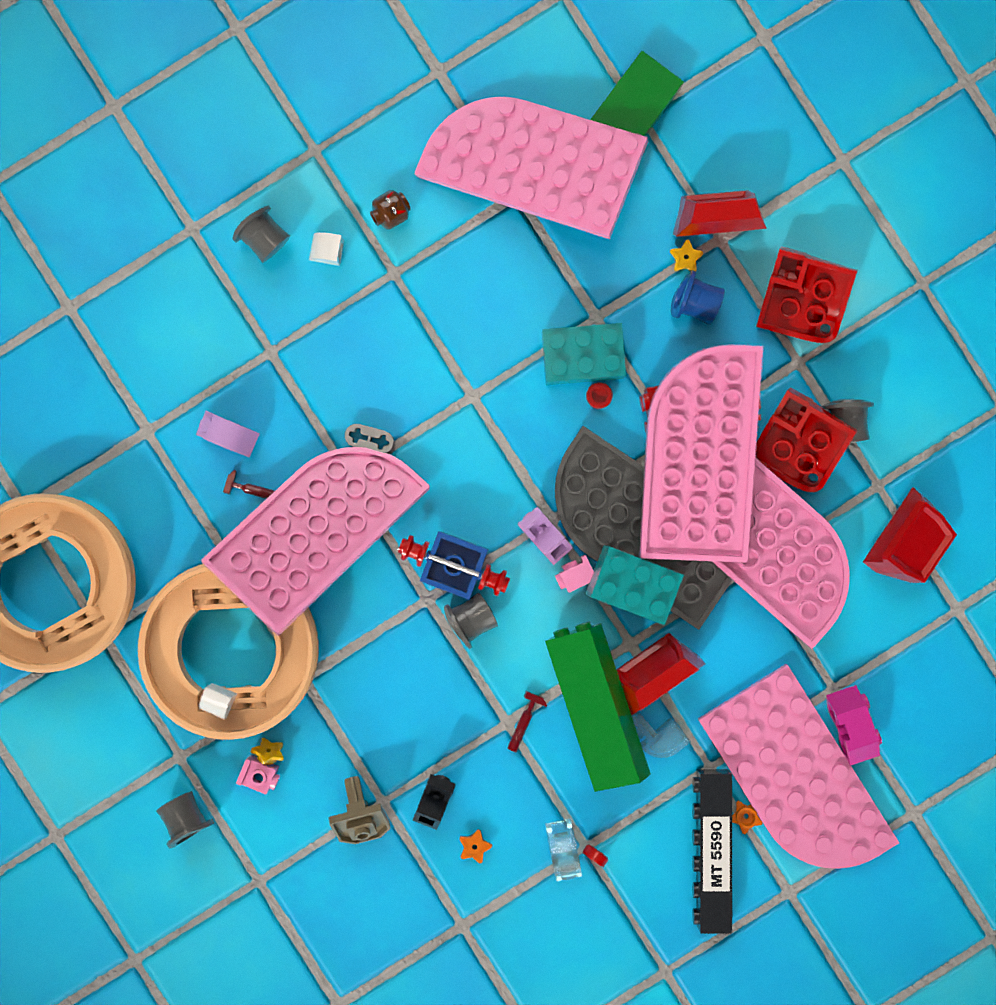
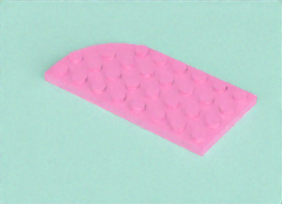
M485 98L456 110L436 128L424 148L415 170V175L418 178L610 239L647 146L648 138L518 98Z
M721 345L703 349L678 363L665 376L657 388L650 405L647 421L640 558L748 562L763 346Z
M347 447L325 452L299 468L201 561L279 636L430 489V485L408 465L388 453L364 447Z
M755 458L748 562H712L802 642L813 649L836 622L846 602L849 589V564L846 551L833 527Z
M787 664L698 718L774 840L792 856L818 867L849 868L866 863L899 844L896 836L854 769L849 765L842 750Z

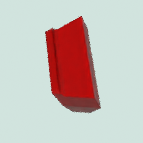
M749 190L681 196L673 235L677 237L767 228L756 195Z
M912 487L863 560V563L876 573L910 583H925L957 534L934 505Z
M670 633L653 643L616 669L631 715L647 707L697 672L706 663L699 655Z

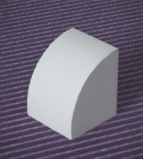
M314 233L309 261L340 266L344 245L343 237L331 233Z
M212 683L205 687L199 708L226 719L237 693Z

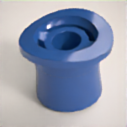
M691 271L681 282L673 296L671 315L678 319L681 314H684L710 325L720 310L725 290L724 288L709 285L696 279V272Z

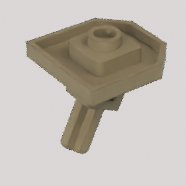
M358 776L345 779L344 783L349 804H346L347 812L329 817V824L339 842L359 844L381 838L390 830L389 820L381 804L368 806V802L364 800Z

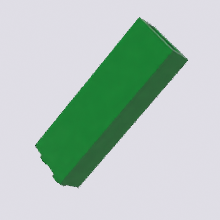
M641 51L590 120L646 137L679 93L684 81L644 51Z
M585 622L575 626L576 630L569 631L568 627L554 631V637L546 640L545 643L594 792L641 783L651 773L602 624L591 626L590 622Z

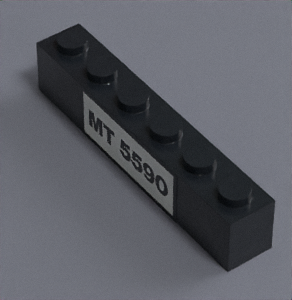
M697 769V777L692 778L693 793H697V803L692 804L693 819H697V829L692 830L693 846H697V856H692L693 872H697V882L692 883L693 898H697V908L692 909L693 925H697L700 934H732V773L728 769Z

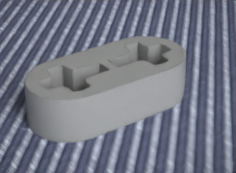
M353 424L345 431L346 442L353 447H364L382 453H389L394 447L393 436L384 430L361 424ZM358 428L361 429V434L368 436L367 441L359 439L357 443H354V438L350 434L351 432H356ZM382 435H385L389 446H384L382 450H379V445L371 442L372 437L381 439Z

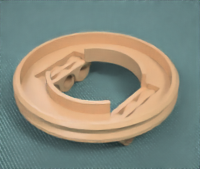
M31 494L0 504V571L4 562L26 553L25 550L47 541L48 537L54 535L68 541L78 549L88 565L91 577L90 594L86 604L88 606L43 631L34 630L18 622L8 612L0 595V662L9 667L27 672L47 673L81 665L93 659L110 646L124 628L131 613L135 598L136 573L134 561L126 540L107 516L95 507L73 497L56 494Z
M204 564L184 571L168 582L147 609L138 639V661L141 676L148 693L158 708L182 728L197 735L213 739L233 740L254 736L284 720L299 705L308 692L315 676L319 656V641L315 621L308 607L279 636L273 632L276 643V658L267 680L257 687L252 685L235 688L221 686L237 693L227 718L223 719L199 708L205 689H202L194 682L183 662L182 639L185 629L190 620L200 610L248 607Z

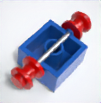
M438 531L431 551L428 550L430 545L428 541L422 545L414 542V536L412 535L408 539H402L398 549V553L402 554L401 560L405 561L408 557L416 559L417 566L419 567L422 566L424 558L427 561L420 578L421 582L470 600L476 581H480L481 578L478 589L482 590L487 586L494 589V595L496 596L499 595V592L505 593L510 578L506 577L507 571L503 570L500 574L495 573L491 570V565L487 564L484 574L483 570H481L488 552L487 548L442 531Z

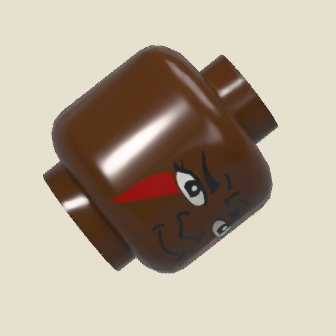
M389 190L372 201L373 211L370 212V215L377 226L382 225L385 229L390 230L408 219V212L411 208L403 193Z

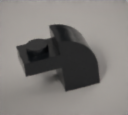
M430 774L413 821L437 830L456 784L443 775L435 776Z

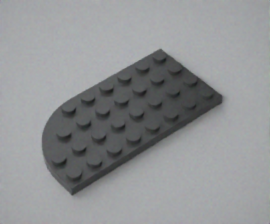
M582 426L562 457L556 475L555 502L562 526L571 540L584 553L597 562L604 545L640 558L645 467ZM641 558L684 575L671 612L698 630L732 582V579L712 561Z

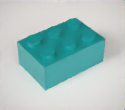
M622 323L542 330L546 385L615 380L626 377Z
M604 545L585 594L596 600L665 625L684 575Z

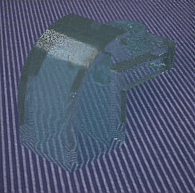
M639 711L632 715L639 738L646 737L641 742L642 749L653 757H671L691 742L671 717L654 730Z
M571 819L546 823L556 881L581 877V867Z

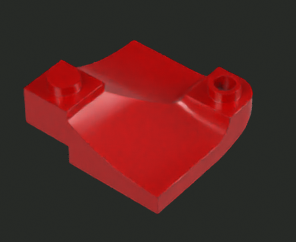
M781 246L756 327L816 343L833 341L839 332L858 270ZM828 324L831 330L823 332L821 325Z
M790 387L756 442L755 458L788 484L806 492H817L826 484L858 430L824 410L811 398ZM809 474H816L818 476V480L812 481L809 478Z

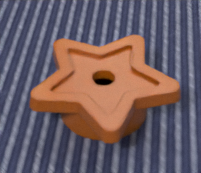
M740 801L736 802V812L732 815V822L739 824L743 834H746L750 828L763 824L751 804L745 805ZM745 814H748L747 819L744 818Z
M477 829L473 835L459 837L464 847L460 856L461 859L473 858L479 864L483 862L484 852L493 846L482 838L480 829ZM477 845V848L473 849L472 846Z

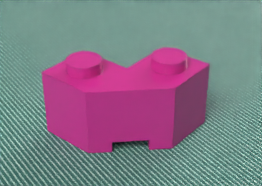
M856 685L826 695L827 710L838 730L839 745L849 765L851 766L880 756L879 745L882 744V739L878 730L874 728L868 710L870 709V704L867 696L860 694Z

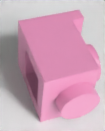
M586 555L580 556L582 561L580 563L573 560L562 566L563 571L555 575L561 590L566 588L568 593L590 583L594 571Z
M250 755L244 762L236 784L244 785L266 795L270 789L275 790L280 779V775L277 774L279 766L275 764H262L256 756ZM260 773L263 776V781L255 779V774Z

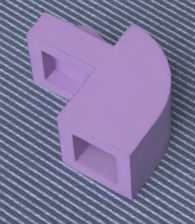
M208 411L205 412L203 419L200 421L196 435L207 441L249 458L260 434Z
M538 507L532 512L527 513L523 520L517 524L553 565L573 549L565 537L553 526Z

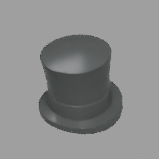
M265 206L246 217L233 234V240L236 243L242 240L253 250L262 263L274 256L290 238V235L278 226L268 214L271 209L270 206Z
M840 399L823 405V409L829 410L830 414L858 430L851 442L870 439L867 416L868 407L874 406L873 402L860 399Z
M479 592L471 597L470 600L452 609L448 604L444 606V612L449 625L469 649L472 648L471 641L477 638V636L498 627L495 616Z
M192 791L170 800L156 810L171 838L167 842V846L170 849L181 844L200 830L214 824L213 819L205 820L197 806Z

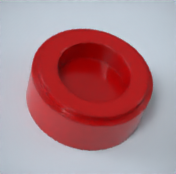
M602 382L592 384L586 393L588 404L595 409L607 407L613 397L611 388Z
M590 844L586 845L582 851L584 855L603 868L609 860L606 855Z

